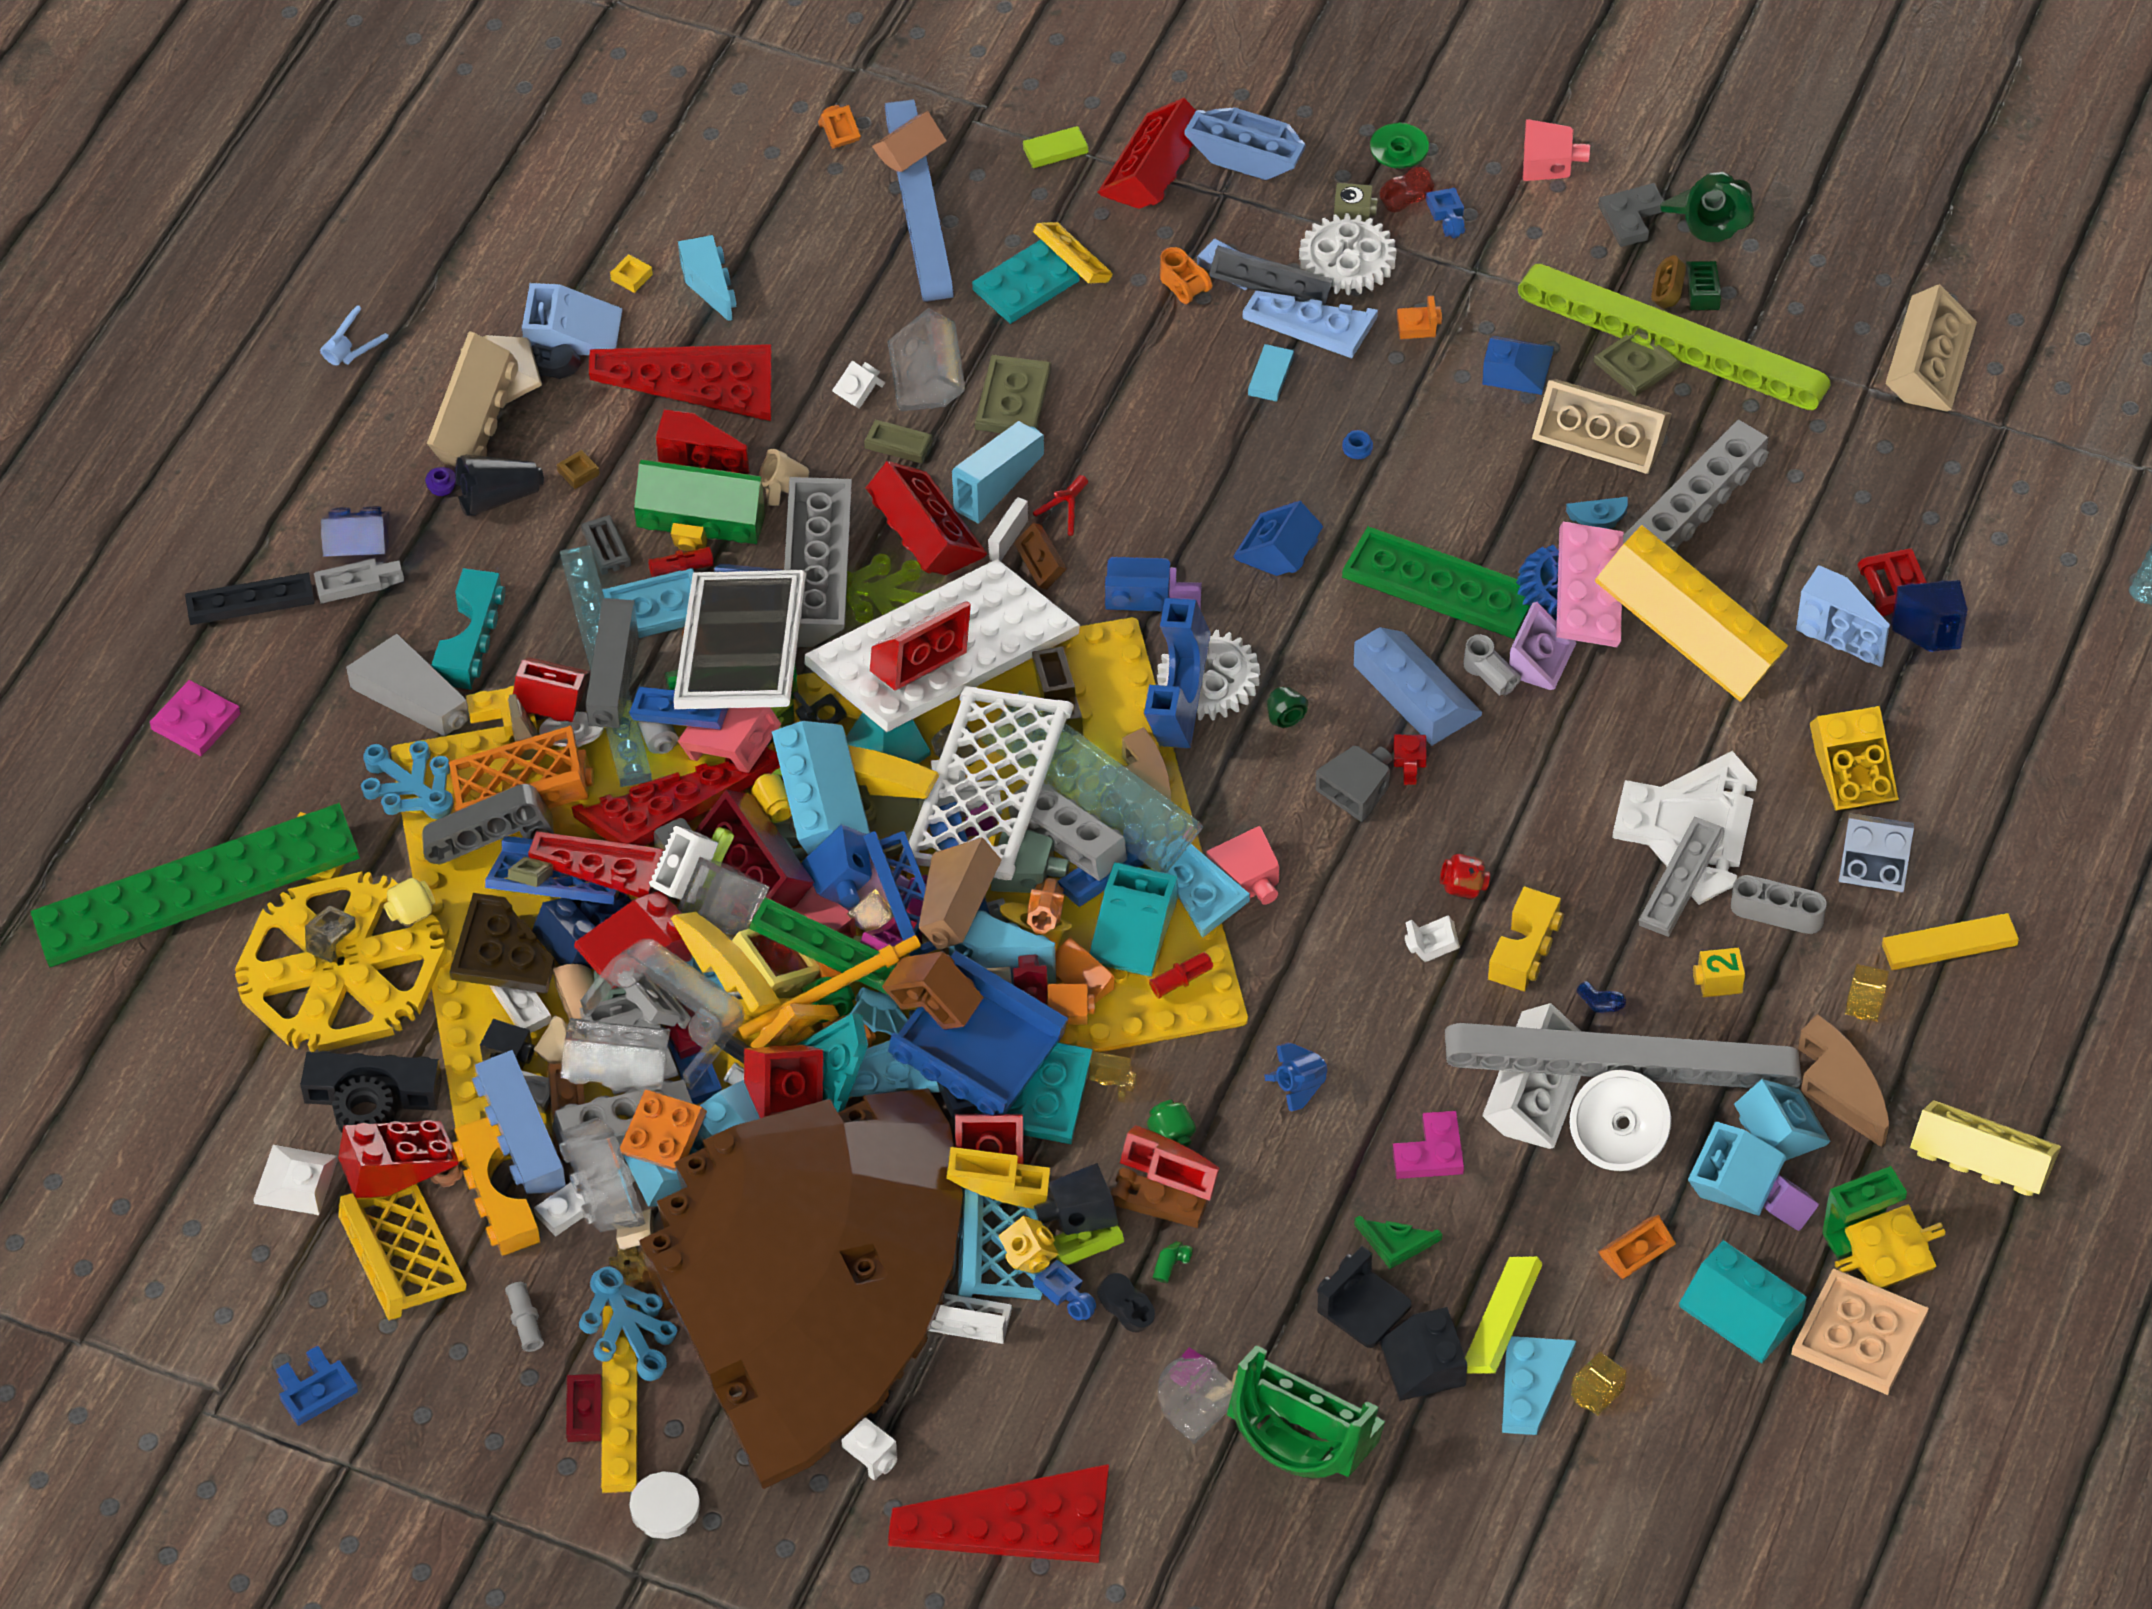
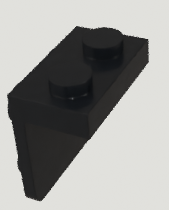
M1363 1246L1353 1255L1351 1253L1348 1254L1340 1263L1336 1273L1332 1277H1325L1317 1288V1312L1367 1348L1374 1347L1411 1309V1300L1372 1272V1252Z

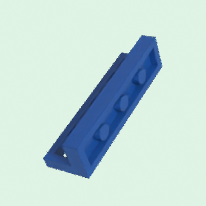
M875 831L863 835L903 941L914 935L918 937L921 931L919 929L920 917L908 913L907 908L912 898L924 900L926 885L905 832L901 831L879 840ZM902 842L904 852L899 862L887 858L884 849ZM907 859L909 860L910 866L905 864ZM890 866L895 867V870H894L893 873H892V870H891ZM902 870L915 876L910 889L901 887L896 883ZM918 886L921 891V894L916 892ZM900 893L906 895L904 901H903L902 896H901ZM911 921H914V922L917 923L916 926H915V928L913 927ZM929 941L921 944L920 948L910 952L909 955L927 954L937 948Z

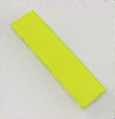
M1509 1257L1465 1357L1467 1374L1496 1373L1543 1265L1538 1257Z

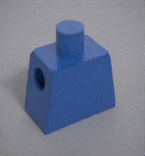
M841 824L802 861V865L814 881L813 886L817 894L845 908H850L859 903L858 891L871 879L872 871L869 851L863 835L866 834Z

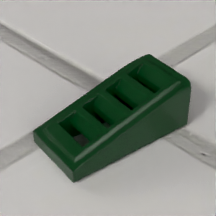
M1686 261L1689 309L1720 310L1721 289L1716 261Z

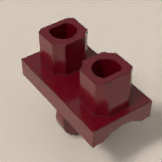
M1036 954L1019 956V968H1013L1014 986L1048 1006L1046 965L1039 966L1038 955Z

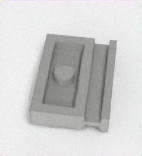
M624 971L617 981L626 991V997L641 1009L643 1018L649 1023L656 1026L659 1024L675 1026L678 1023L681 1028L685 1029L692 1019L658 978H654L651 981L646 975Z

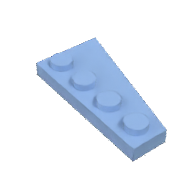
M1255 291L1243 310V319L1349 358H1353L1378 316V310L1367 308L1366 312L1352 310L1351 305L1340 304L1338 308L1322 305V301L1310 299L1307 302L1295 301L1294 296Z

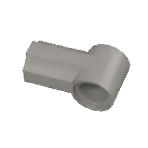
M1481 634L1471 636L1467 640L1463 660L1465 670L1472 675L1480 676L1499 696H1506L1512 692L1520 682L1521 676L1494 650L1493 641Z

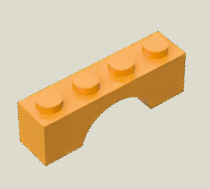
M488 1117L454 1128L457 1141L452 1143V1147L458 1161L464 1160L467 1166V1170H464L463 1174L469 1190L475 1188L478 1198H475L474 1202L480 1218L487 1217L490 1226L485 1227L491 1246L498 1245L501 1255L504 1256L540 1243L538 1227L527 1199L506 1197L499 1193L491 1184V1178L495 1169L507 1158L506 1155H503L497 1137L501 1135L497 1125L491 1126Z

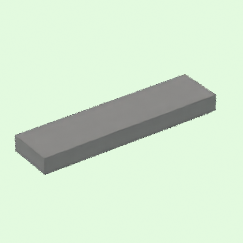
M1694 816L1638 920L1639 926L1667 937L1670 936L1724 835V827Z

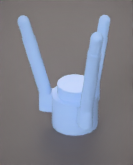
M356 306L350 312L334 336L320 349L322 356L332 365L338 366L342 361L349 365L354 358L377 346L389 337L385 333L353 352L350 351L352 344L344 336V333L360 312V306Z

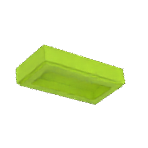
M1078 126L1023 141V149L1033 168L1088 153V145Z

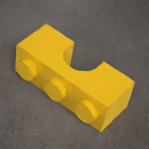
M1525 886L1523 887L1512 911L1511 930L1522 933L1526 937L1519 940L1504 936L1500 937L1489 960L1488 980L1524 992L1530 980L1536 981L1541 968L1539 960L1542 955H1548L1553 940L1550 936L1553 930L1559 931L1563 921L1564 913L1560 912L1561 898Z

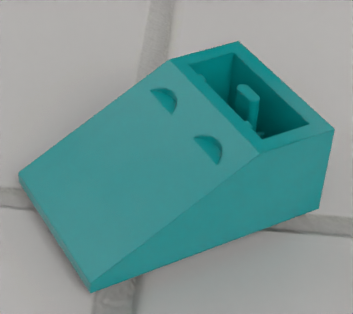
M1114 862L1105 888L1089 954L1103 966L1152 977L1178 899V876Z

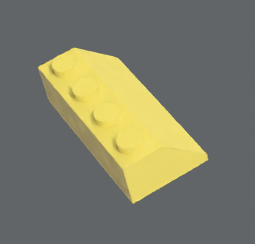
M1933 1100L1922 1110L1910 1148L1918 1150L1917 1155L1924 1159L1936 1161L1937 1158L1950 1162L1949 1167L1957 1171L1968 1173L1970 1169L1981 1173V1178L1994 1184H2001V1181L2014 1185L2013 1190L2033 1196V1193L2040 1194L2044 1189L2061 1146Z

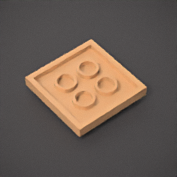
M1833 1268L1792 1348V1355L1888 1395L1928 1315L1929 1308Z

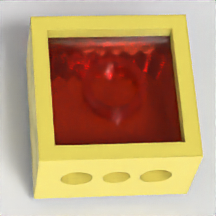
M751 929L739 931L732 940L760 971L778 999L801 994V988L811 983L820 972L819 965L814 959Z

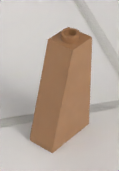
M983 837L935 852L932 855L919 929L938 950L963 943L1001 863V858Z

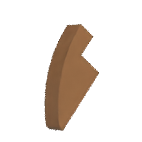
M1143 727L1122 738V758L1128 766L1107 776V796L1137 834L1154 848L1155 856L1158 859V854L1169 846L1171 835V790L1163 758L1155 742Z
M1817 1014L1801 1030L1798 1050L1816 1061L1803 1075L1801 1092L1880 1147H1883L1886 1144L1889 1120L1883 1095L1867 1063L1851 1042L1834 1026Z

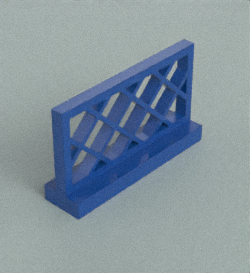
M513 836L503 838L502 851L485 879V888L614 905L620 891L592 882L585 883L589 881L553 870V875L538 887L504 879L508 877L509 868L523 857H528L533 839Z

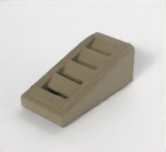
M516 694L509 695L508 703L515 742L540 735ZM533 748L525 750L520 758L530 760L538 750Z

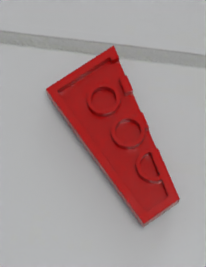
M536 831L528 857L553 864V870L640 898L651 894L653 891V887L650 886L649 882L653 880L652 875L655 874V869L658 868L657 864L661 862L660 857L663 856L662 852L664 849Z

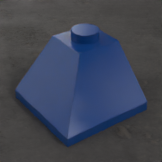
M1498 336L1491 337L1484 358L1482 384L1542 395L1554 346Z

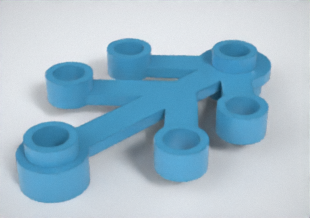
M416 741L409 748L413 759L412 774L392 761L388 750L383 746L373 744L367 747L363 755L366 769L375 774L385 772L398 781V783L380 784L378 779L368 778L361 784V789L366 799L372 800L384 796L381 803L384 812L388 815L405 811L423 810L429 817L440 819L451 813L454 800L452 794L446 791L447 775L450 773L447 757L437 756L430 762L431 771L434 775L431 790L424 784L426 763L431 755L429 746L425 741ZM415 794L419 798L401 800L399 795Z
M603 1267L597 1270L590 1280V1287L595 1296L589 1309L582 1314L579 1327L585 1333H596L602 1322L600 1314L607 1301L614 1313L603 1338H600L594 1347V1356L603 1362L610 1361L616 1351L615 1342L621 1329H623L638 1358L637 1371L640 1377L646 1381L659 1379L666 1368L667 1360L661 1352L649 1349L638 1327L654 1333L655 1340L662 1345H669L673 1342L677 1334L676 1326L669 1321H660L653 1318L660 1312L662 1307L661 1298L656 1294H646L625 1285L622 1274L613 1267ZM624 1299L640 1305L641 1312L627 1307ZM646 1303H651L656 1308L649 1307ZM586 1320H592L595 1324H589ZM661 1331H667L670 1335H664ZM600 1347H605L610 1352H604Z

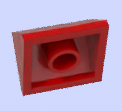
M955 1114V1148L1017 1155V1164H1024L1023 1114Z

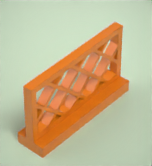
M572 726L449 761L456 800L455 812L498 794L494 791L501 781L511 784L510 788L526 784L524 782L532 772L543 776L539 781L529 783V785L537 789L549 809L589 797L583 780ZM567 738L568 744L561 753L550 749L554 742ZM532 748L538 750L530 762L520 758L525 750ZM545 755L555 758V761L548 770L537 766ZM495 759H507L499 771L489 767ZM515 763L525 768L517 779L507 775ZM563 763L573 766V771L560 775L555 774ZM468 767L476 768V771L469 780L459 776L458 770ZM484 773L494 776L486 788L476 784ZM471 790L481 794L478 799L464 803L465 797Z

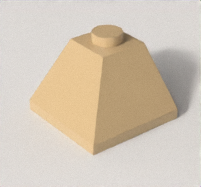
M484 336V338L511 351L518 361L517 375L513 381H510L507 389L508 398L506 404L542 386L531 342L528 338Z

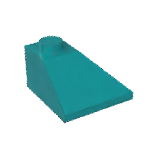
M862 712L846 737L847 743L850 746L875 750L916 764L931 755V751L913 719L886 732Z

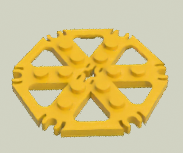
M361 871L289 888L290 896L285 892L280 894L284 903L283 906L275 907L269 902L267 906L270 914L262 909L235 968V977L238 984H248L237 988L242 1003L288 1046L292 1040L294 1048L298 1049L300 1043L308 1039L310 1052H315L317 1048L320 1052L395 1035L393 1029L399 1032L403 1030L398 1020L400 1017L406 1016L411 1021H414L416 1018L413 1009L419 1015L421 1014L447 954L445 950L446 945L444 938L433 940L436 937L443 936L440 921L432 914L414 923L409 928L372 936L384 909V904L388 902V889L398 884L392 877L390 884L385 875L382 876L379 883L372 884V874L367 872L363 876ZM347 890L351 893V896L335 931L307 907L308 900L314 896ZM274 927L279 928L304 951V953L266 962L259 961L256 958L267 932ZM344 957V964L338 966L337 958ZM424 959L417 980L408 991H399L377 971ZM310 986L298 1014L291 1019L282 1018L264 1001V997ZM346 992L350 993L373 1015L372 1020L367 1023L342 1029L331 1028Z

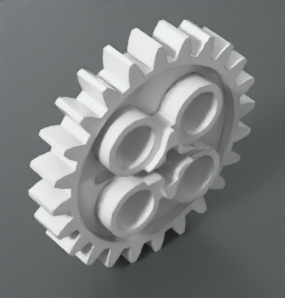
M1346 213L1342 220L1335 214L1332 222L1322 218V226L1315 223L1312 224V231L1306 230L1305 239H1301V246L1299 248L1301 269L1332 278L1331 286L1334 287V294H1337L1340 289H1345L1347 295H1350L1351 289H1356L1359 294H1362V287L1364 286L1372 291L1374 290V282L1382 285L1383 278H1390L1391 269L1395 268V240L1390 239V231L1382 232L1381 223L1372 226V218L1363 222L1359 214L1355 220L1350 219L1349 213Z
M1215 630L1213 636H1210L1197 709L1198 720H1202L1204 714H1209L1211 720H1215L1216 713L1218 712L1226 718L1228 716L1227 709L1231 708L1233 711L1239 712L1238 703L1248 705V695H1256L1255 686L1260 684V668L1257 662V655L1251 652L1250 644L1243 646L1241 637L1232 641L1230 632L1222 638L1219 635V630ZM1162 654V663L1157 666L1158 685L1167 686L1169 654Z

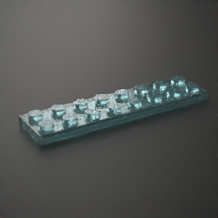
M1021 690L1018 692V695L1028 696ZM1013 706L1006 707L1012 713L1021 709L1020 707ZM1035 710L1040 717L1054 715L1051 712ZM1004 711L1002 712V714L998 717V719H997L995 722H997L998 720H1000V719L1006 717V714H1005ZM1027 713L1015 721L1020 727L1024 728L1036 722L1037 719L1032 713ZM1011 723L996 730L1001 738H1005L1017 731ZM1064 724L1044 784H1050L1059 794L1068 800H1074L1081 809L1089 814L1096 815L1102 823L1112 830L1117 829L1124 836L1126 841L1125 848L1129 853L1152 870L1167 874L1204 826L1069 725ZM1038 728L1028 733L1026 737L1030 742L1035 743L1045 740L1047 732L1042 728ZM987 734L981 738V741L987 746L997 742L992 734ZM1021 738L1006 745L1011 753H1016L1028 746ZM1003 749L995 751L1004 759L1007 758V754ZM1028 754L1018 759L1017 763L1021 768L1025 769L1030 766H1036L1038 758L1034 754Z

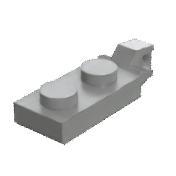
M374 558L314 573L320 603L382 590L404 581L399 560L384 564V562H375Z

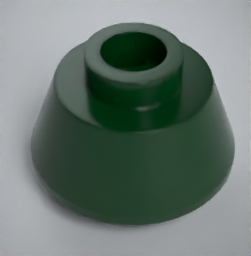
M1278 687L1273 690L1267 700L1270 723L1280 728H1287L1300 722L1308 710L1309 702L1307 698L1291 687Z

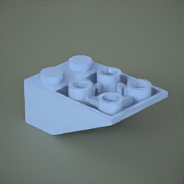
M530 283L522 324L523 337L530 340L531 346L539 344L553 348L566 344L578 355H589L590 349H616L622 308L560 284Z
M1818 565L1801 591L1796 630L1808 637L1827 643L1835 649L1857 656L1865 662L1882 667L1890 624L1847 577Z

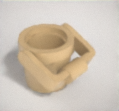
M769 449L767 451L759 476L762 477V486L766 488L768 506H779L780 493H789L790 477H809L808 467L777 449Z
M555 1015L549 1022V1027L535 1046L534 1051L550 1064H565L571 1060L573 1063H582V1069L592 1065L587 1048L588 1041L560 1017Z

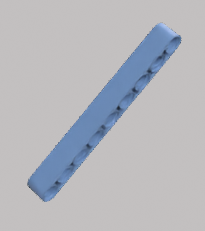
M914 99L885 103L889 134L918 115ZM924 156L904 171H897L922 300L927 302L953 298V287L927 158Z

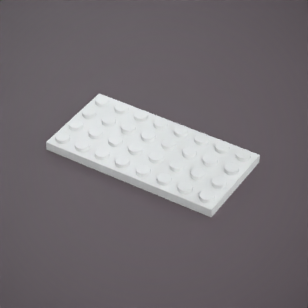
M996 559L805 654L804 664L883 730L888 732L959 696L962 693L963 687H976L1031 659L1033 651L1050 649L1078 635L1080 624ZM965 601L971 604L967 653L896 691L870 672L871 646L944 608Z

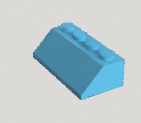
M800 721L772 731L797 839L808 855L811 854L841 824L864 834L870 833L844 727L838 724Z

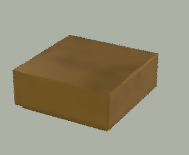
M582 450L556 464L559 474L574 489L600 475L599 467Z

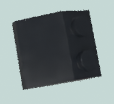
M1448 1307L1414 1314L1380 1340V1346L1399 1401L1466 1386L1467 1362Z

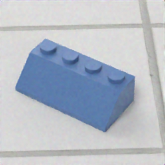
M1379 627L1354 642V666L1421 735H1426V741L1431 746L1482 716V711L1404 632Z
M513 1050L475 1064L477 1076L472 1078L478 1096L485 1095L489 1106L484 1109L491 1126L498 1125L502 1134L497 1137L503 1155L510 1154L514 1165L509 1166L516 1185L523 1184L527 1194L559 1191L566 1186L563 1167Z

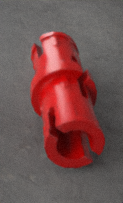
M710 547L687 552L678 550L673 555L648 559L651 577H656L677 571H685L689 568L713 566L712 552Z

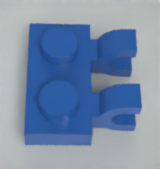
M319 1346L306 1352L310 1360L308 1365L314 1372V1375L300 1382L289 1363L276 1369V1373L280 1377L278 1382L284 1389V1392L279 1394L280 1400L297 1426L358 1392L356 1383L341 1361L338 1360L330 1365Z

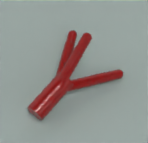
M1079 475L1066 490L1055 491L1054 496L1056 498L1033 511V516H1038L1066 500L1068 502V535L1073 536L1075 498L1088 484L1087 478Z

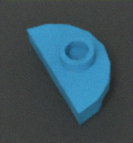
M1628 497L1569 503L1566 505V512L1573 522L1576 520L1582 525L1610 529L1614 528L1617 522L1626 515Z

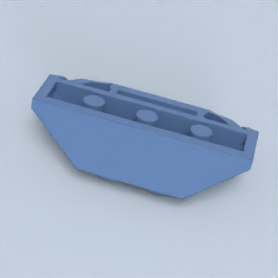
M1238 108L1214 109L1207 112L1204 110L1196 111L1185 129V136L1212 164L1264 180L1294 169L1305 150V143L1300 140L1289 124Z

